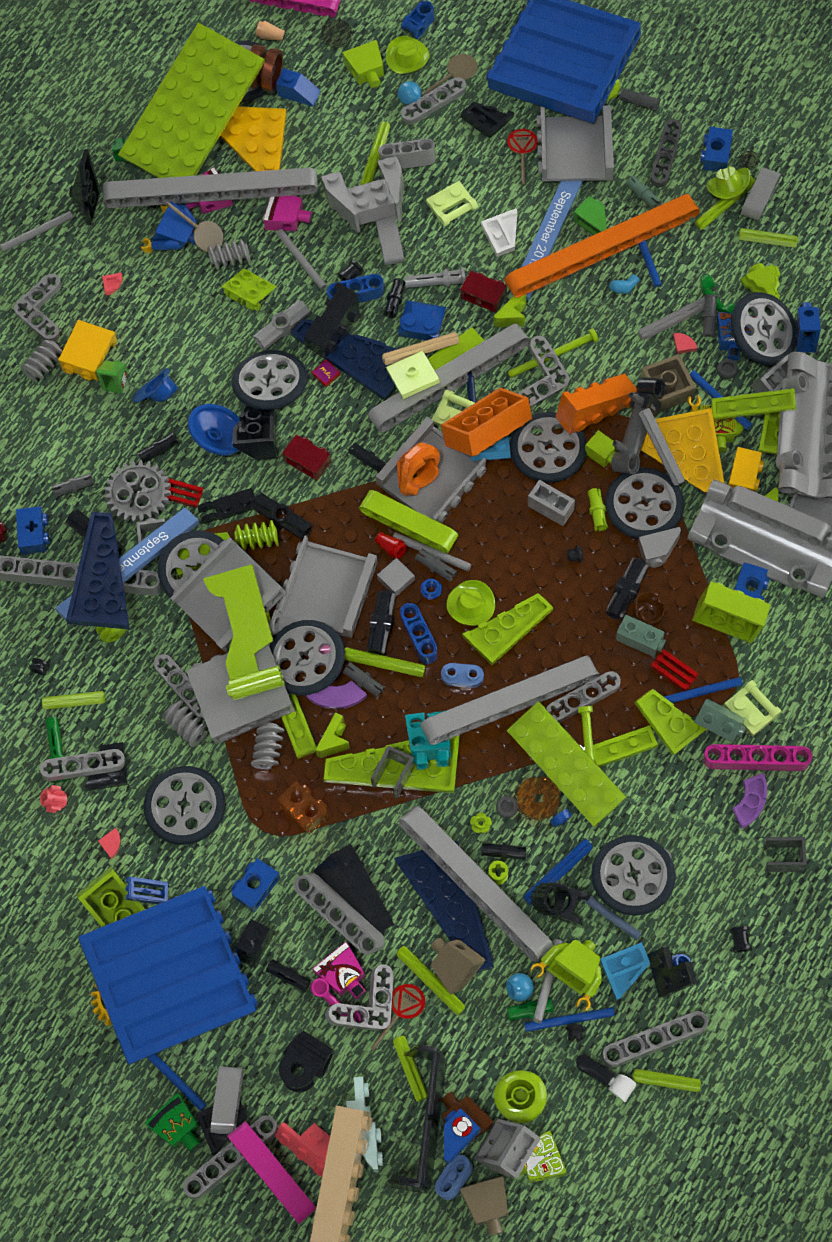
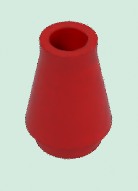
M380 532L375 539V543L391 558L400 559L406 552L407 545L401 539L386 535L383 532Z

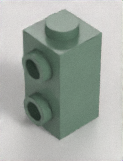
M625 615L616 633V641L652 657L656 656L657 651L662 652L666 643L664 631L628 615Z
M706 699L694 723L731 742H734L736 736L741 738L746 726L742 725L746 718L709 699Z

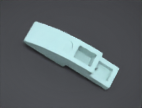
M354 1077L355 1100L346 1101L347 1108L370 1112V1106H366L365 1097H369V1083H364L363 1077ZM372 1122L371 1130L366 1132L365 1140L368 1141L367 1152L365 1155L362 1154V1156L374 1172H379V1166H383L382 1152H378L377 1143L382 1142L381 1128L376 1129L375 1122Z

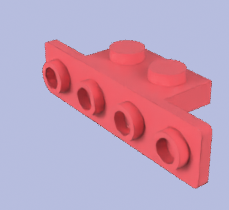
M285 1122L281 1123L275 1137L282 1145L295 1153L299 1160L304 1161L317 1175L322 1177L330 1136L315 1123L301 1136Z

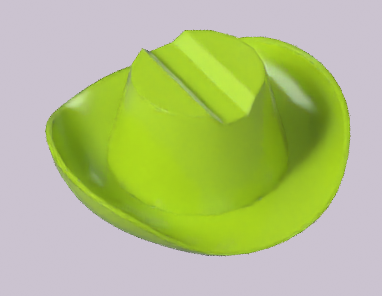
M410 36L396 37L389 43L386 50V62L389 68L398 74H409L419 71L425 66L430 57L427 47Z
M732 166L720 169L715 178L708 180L706 187L713 196L720 199L737 197L745 191L750 182V170L748 168L736 170Z
M468 580L459 584L451 591L447 599V610L452 618L461 624L470 626L480 625L492 617L495 610V598L493 592L485 583L477 580Z
M516 1070L507 1073L498 1081L494 1090V1100L499 1112L505 1118L516 1123H527L536 1119L542 1113L547 1100V1092L543 1081L535 1073Z

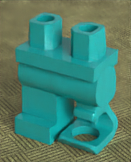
M445 711L427 713V718ZM424 712L405 715L411 756L414 757L417 770L428 768V760L436 759L438 767L448 766L449 757H451L450 740L430 745L420 727V724L425 720ZM415 719L421 721V722H413V723H411V722H412L413 720H415Z

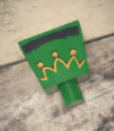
M178 1093L145 1122L149 1129L174 1149L183 1143L191 1152L200 1144V1141L193 1134L199 1128V1125Z

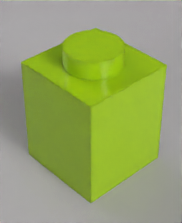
M599 430L585 446L587 456L604 468L609 462L611 463L617 449L612 445L613 440Z

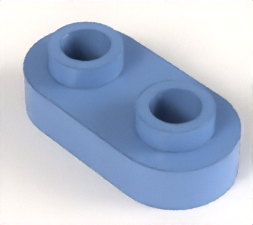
M449 663L442 668L441 679L448 686L476 688L483 683L484 673L477 665ZM455 671V675L450 676L448 672ZM474 672L477 676L472 678L469 674Z
M457 1155L446 1166L436 1181L435 1191L442 1199L451 1200L456 1197L460 1188L463 1187L471 1175L473 1165L466 1156Z

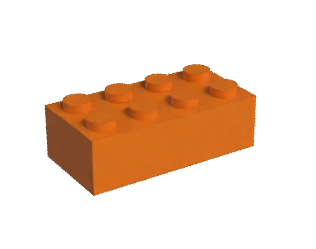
M498 388L441 424L445 446L472 457L480 454L481 451L494 445L495 442L508 436L512 431L524 426L526 422L532 419L529 399L526 396L504 388Z

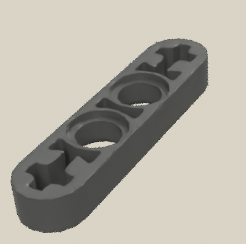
M675 119L668 120L664 125L651 173V183L655 187H664L669 180L682 130L681 123ZM672 126L675 127L673 136L670 135V129L672 128ZM670 142L674 147L667 149L663 144ZM665 158L669 160V163L662 165L659 163V160ZM659 171H663L661 180H657Z

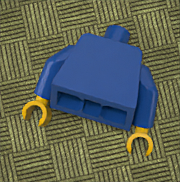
M170 202L193 222H197L186 205ZM161 205L160 207L164 215L152 237L153 241L151 242L148 238H144L143 243L147 246H142L141 249L145 253H151L153 250H181L187 241L196 245L193 239L194 227L171 208Z

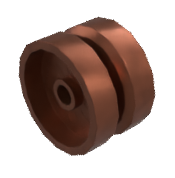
M255 44L250 51L264 58L265 63L250 88L257 89L261 85L263 91L275 92L277 80L282 72L283 52L274 48H270L267 52L265 46Z

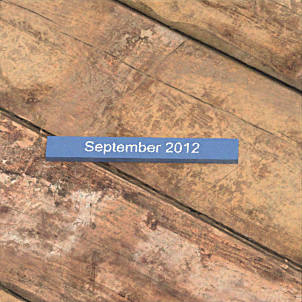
M583 181L560 182L522 267L551 254ZM533 291L526 294V300H530Z
M183 508L120 557L123 583L159 556L173 538L195 528L199 524V520L187 508ZM71 596L55 608L65 621Z

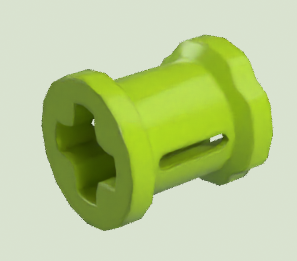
M502 861L491 863L488 870L489 878L496 885L504 884L508 879V866ZM497 869L501 871V876L499 877L496 876Z

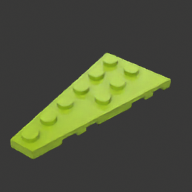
M460 735L449 739L451 757H449L448 766L438 767L436 759L428 760V768L417 770L414 762V768L403 789L454 793ZM409 740L386 745V747L379 749H368L361 753H350L327 758L324 782L372 786L371 777L387 746H391L411 756ZM390 759L376 787L394 788L405 765Z

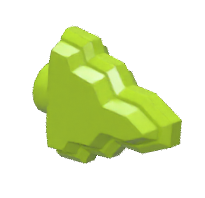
M763 263L756 264L749 269L748 274L740 279L744 288L750 289L752 293H767L780 299L777 291L780 286L778 278L781 275L778 266L770 265L765 267Z

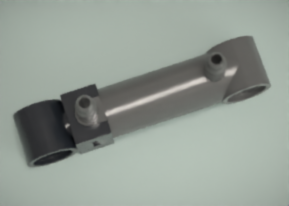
M642 377L637 383V393L631 392L629 394L632 400L630 407L633 408L627 429L622 443L615 440L612 444L618 450L611 460V466L615 472L636 474L640 468L639 455L647 434L639 412L649 408L653 416L658 415L661 402L657 399H661L666 390L663 379Z

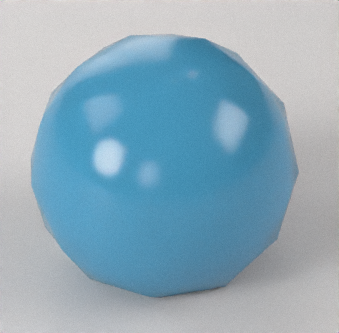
M407 81L400 85L397 95L402 104L409 105L419 100L422 92L417 83Z
M515 973L506 981V989L512 1000L517 1002L525 1001L533 994V981L526 974Z

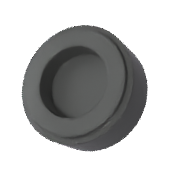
M731 359L720 361L717 367L718 375L726 380L734 378L738 371L736 362Z
M503 796L497 801L496 811L502 818H512L518 811V803L511 796Z

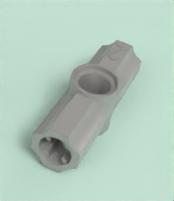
M298 300L284 312L275 314L272 321L257 332L253 339L261 349L266 350L281 337L288 336L292 328L299 324L303 318L310 315V310L303 301Z

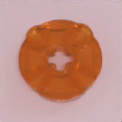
M540 776V778L531 777L521 783L517 791L519 810L526 817L537 821L551 817L556 813L560 804L558 787L547 777ZM542 794L543 802H534L535 798L533 795Z

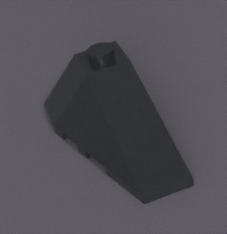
M84 149L74 185H71L69 190V196L72 198L74 206L85 222L91 225L101 190L89 150Z
M260 390L252 392L253 395H260L262 393ZM246 405L244 411L239 416L238 424L233 428V447L255 460L276 459L275 410H259Z
M351 844L332 853L314 869L315 874L380 933L394 925Z

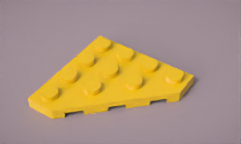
M238 106L220 137L254 171L280 170L287 111L281 108Z
M712 408L655 419L687 482L705 494L708 492L713 479L725 483ZM647 432L641 451L663 465Z

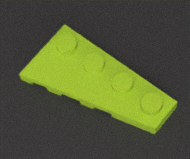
M537 593L515 605L511 610L504 611L498 614L496 618L478 625L474 630L463 633L462 636L493 665L553 611V606Z

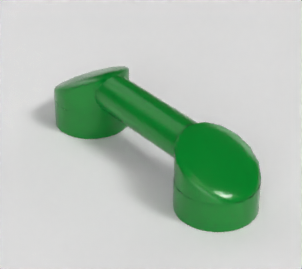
M706 273L700 277L701 291L704 295H715L711 290L715 287V283L712 277ZM717 297L716 309L718 312L732 313L735 304L730 302L724 306Z

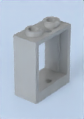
M497 1119L474 1159L490 1171L517 1179L541 1138L524 1125Z

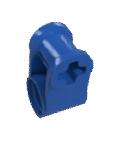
M429 1L418 3L402 21L401 29L409 31L413 34L414 38L419 39L434 21L433 4Z

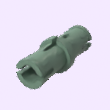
M635 175L631 176L632 180L628 178L625 185L636 194L639 200L642 199L651 209L656 208L655 205L657 207L660 206L662 201L650 191V187L644 186Z

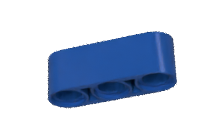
M370 274L338 282L352 291L358 290L356 293L358 294L359 303L380 298L384 293L383 278L378 274ZM333 283L327 288V298L329 300L333 298L337 291L334 288L337 283Z
M413 603L404 604L400 609L401 623L419 660L424 664H432L437 659L436 643L419 608ZM407 613L415 614L413 618L405 617ZM416 631L424 632L422 636L414 635ZM431 649L433 652L427 655L423 653V650Z

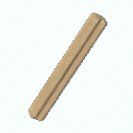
M456 332L384 353L382 354V360L385 365L396 363L421 351L425 354L458 344L459 337Z

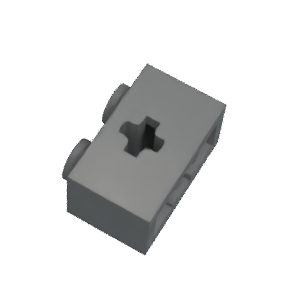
M788 355L779 360L750 385L756 393L776 391L782 388V380L787 377Z
M539 480L528 495V507L564 526L574 511L575 500Z

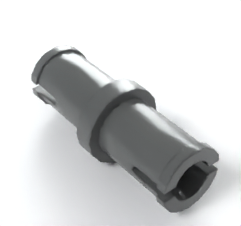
M623 88L620 94L621 101L633 103L636 107L643 106L654 111L658 110L659 98L644 95V92L641 91L639 93L626 88Z
M704 295L702 336L715 337V325L718 318V313H716L717 296Z
M91 473L77 478L70 477L67 481L51 485L55 498H57L58 496L70 492L74 494L79 489L93 486L94 481Z
M423 548L420 549V555L417 553L415 560L430 568V572H436L448 580V582H451L453 580L452 576L455 577L457 571L443 563L441 558L434 557Z
M352 662L348 664L349 667L344 669L343 674L357 682V686L360 688L364 687L375 695L376 698L381 695L380 693H383L385 686L371 678V674L368 672L364 673L353 665Z

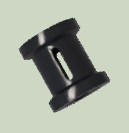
M350 260L349 266L344 271H340L338 276L341 281H345L362 275L364 270L358 262Z
M739 926L730 929V934L733 935L734 947L732 950L734 953L752 951L748 936L750 927Z

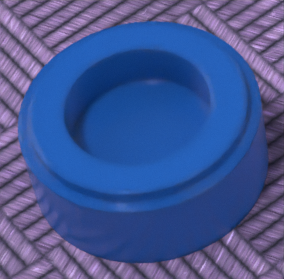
M565 809L553 817L550 823L554 828H557L568 821L572 814L568 809Z

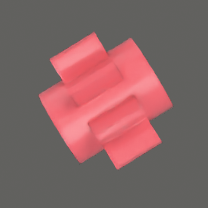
M51 785L50 788L47 787L42 791L40 803L43 807H46V812L56 813L57 810L60 811L66 806L67 794L61 790V786Z

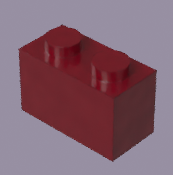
M471 270L460 289V299L494 313L498 312L507 295V285L502 281L493 280L486 277L483 273H476Z
M298 435L294 436L282 452L284 462L316 481L319 480L331 463L330 454L325 448H318L308 438H301Z

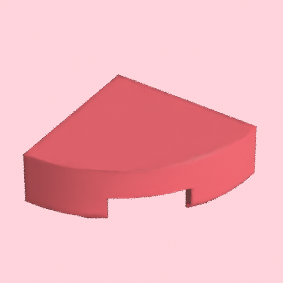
M122 272L102 276L105 295H110L119 289L123 280Z
M673 333L677 354L697 351V345L691 337L682 333Z
M116 828L98 840L111 859L116 856L120 847V834Z

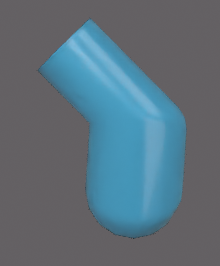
M632 274L626 281L612 280L609 288L615 293L627 294L639 282V278Z

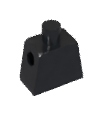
M250 919L236 944V953L240 961L256 969L276 931Z

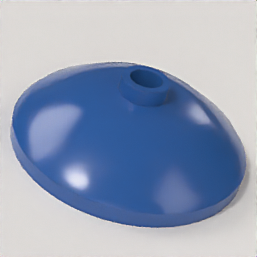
M216 404L200 405L191 412L188 418V430L193 440L201 448L217 455H232L240 451L233 447V428L240 420L234 412Z

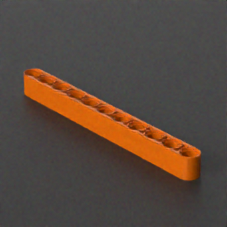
M689 194L682 195L509 273L505 277L504 282L514 297H521L637 245L642 241L689 221V218H695L700 213V209Z

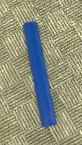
M583 839L524 894V900L529 905H532L530 904V896H532V890H535V886H540V883H557L592 850L591 843Z

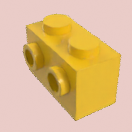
M738 447L728 485L732 488L741 486L751 491H757L760 479H757V473H762L764 461L761 460L762 452Z

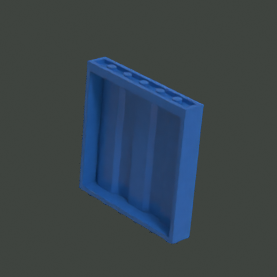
M528 0L525 10L521 11L518 23L512 27L509 39L505 40L500 55L496 56L493 68L487 72L486 80L488 81V87L499 93L594 124L641 36V23L570 0Z
M205 886L78 937L128 1066L251 1015L256 1011L255 1007L258 1006L253 993L249 994L246 987L249 985L247 976L239 970L240 959L236 952L232 953L229 945L232 944L231 937L228 931H223L221 926L224 923L219 910L215 911L212 904L215 902L211 890L207 891Z

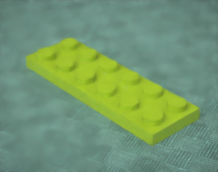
M539 701L507 730L594 827L627 798Z

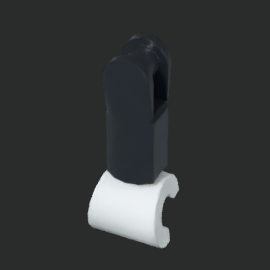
M580 1055L576 1059V1066L580 1071L606 1088L609 1087V1091L624 1102L627 1101L636 1087V1083L629 1077L618 1074L614 1078L615 1074L586 1055Z

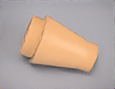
M264 20V22L259 21L255 36L263 40L282 42L285 30H281Z

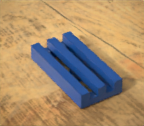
M130 876L126 878V883H128L126 891H128V895H125V900L160 904L168 901V882ZM134 884L160 887L162 891L134 887ZM134 892L162 896V898L134 894Z

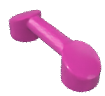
M317 978L312 981L310 991L313 995L322 997L330 1006L340 1003L329 992V984L325 979ZM355 1011L353 1019L356 1023H360L361 1016ZM346 1013V1014H340L341 1017H342V1016L347 1017V1013Z

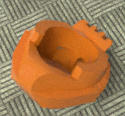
M420 442L405 452L397 461L398 487L401 488V494L405 496L417 495L419 488L427 486L436 479L439 473L437 466L440 460V453L436 447Z

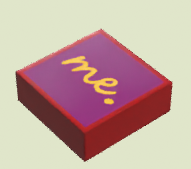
M327 359L312 371V375L325 387L329 386L341 375L340 371Z

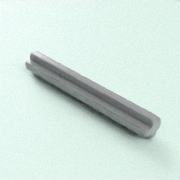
M702 297L639 329L638 335L640 339L646 340L703 311L705 298Z
M647 408L640 411L639 416L673 485L676 486L683 483L685 479L651 410Z

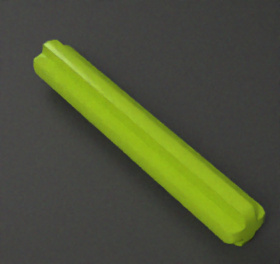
M382 121L379 124L360 183L361 185L371 183L374 180L379 161L378 150L380 146L386 143L390 130V123Z
M751 176L747 188L739 196L719 200L696 220V227L703 230L752 189L756 180Z
M344 648V660L423 677L425 674V665L352 648Z
M402 946L397 951V956L456 1015L464 1011L465 1005L454 994H450L443 983L406 946Z

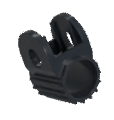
M540 883V886H535V890H532L530 904L533 905V909L537 913L572 925L582 926V918L573 915L577 900L589 901L591 895L575 888H567L566 885H560V883ZM550 890L553 891L555 896L552 908L548 906L546 901ZM566 897H568V904L566 908L563 909Z
M304 1030L301 1031L285 1048L283 1052L284 1057L279 1064V1075L285 1086L297 1093L310 1090L318 1079L324 1077L331 1062L334 1049ZM303 1068L304 1071L300 1076H294L293 1072L295 1069Z

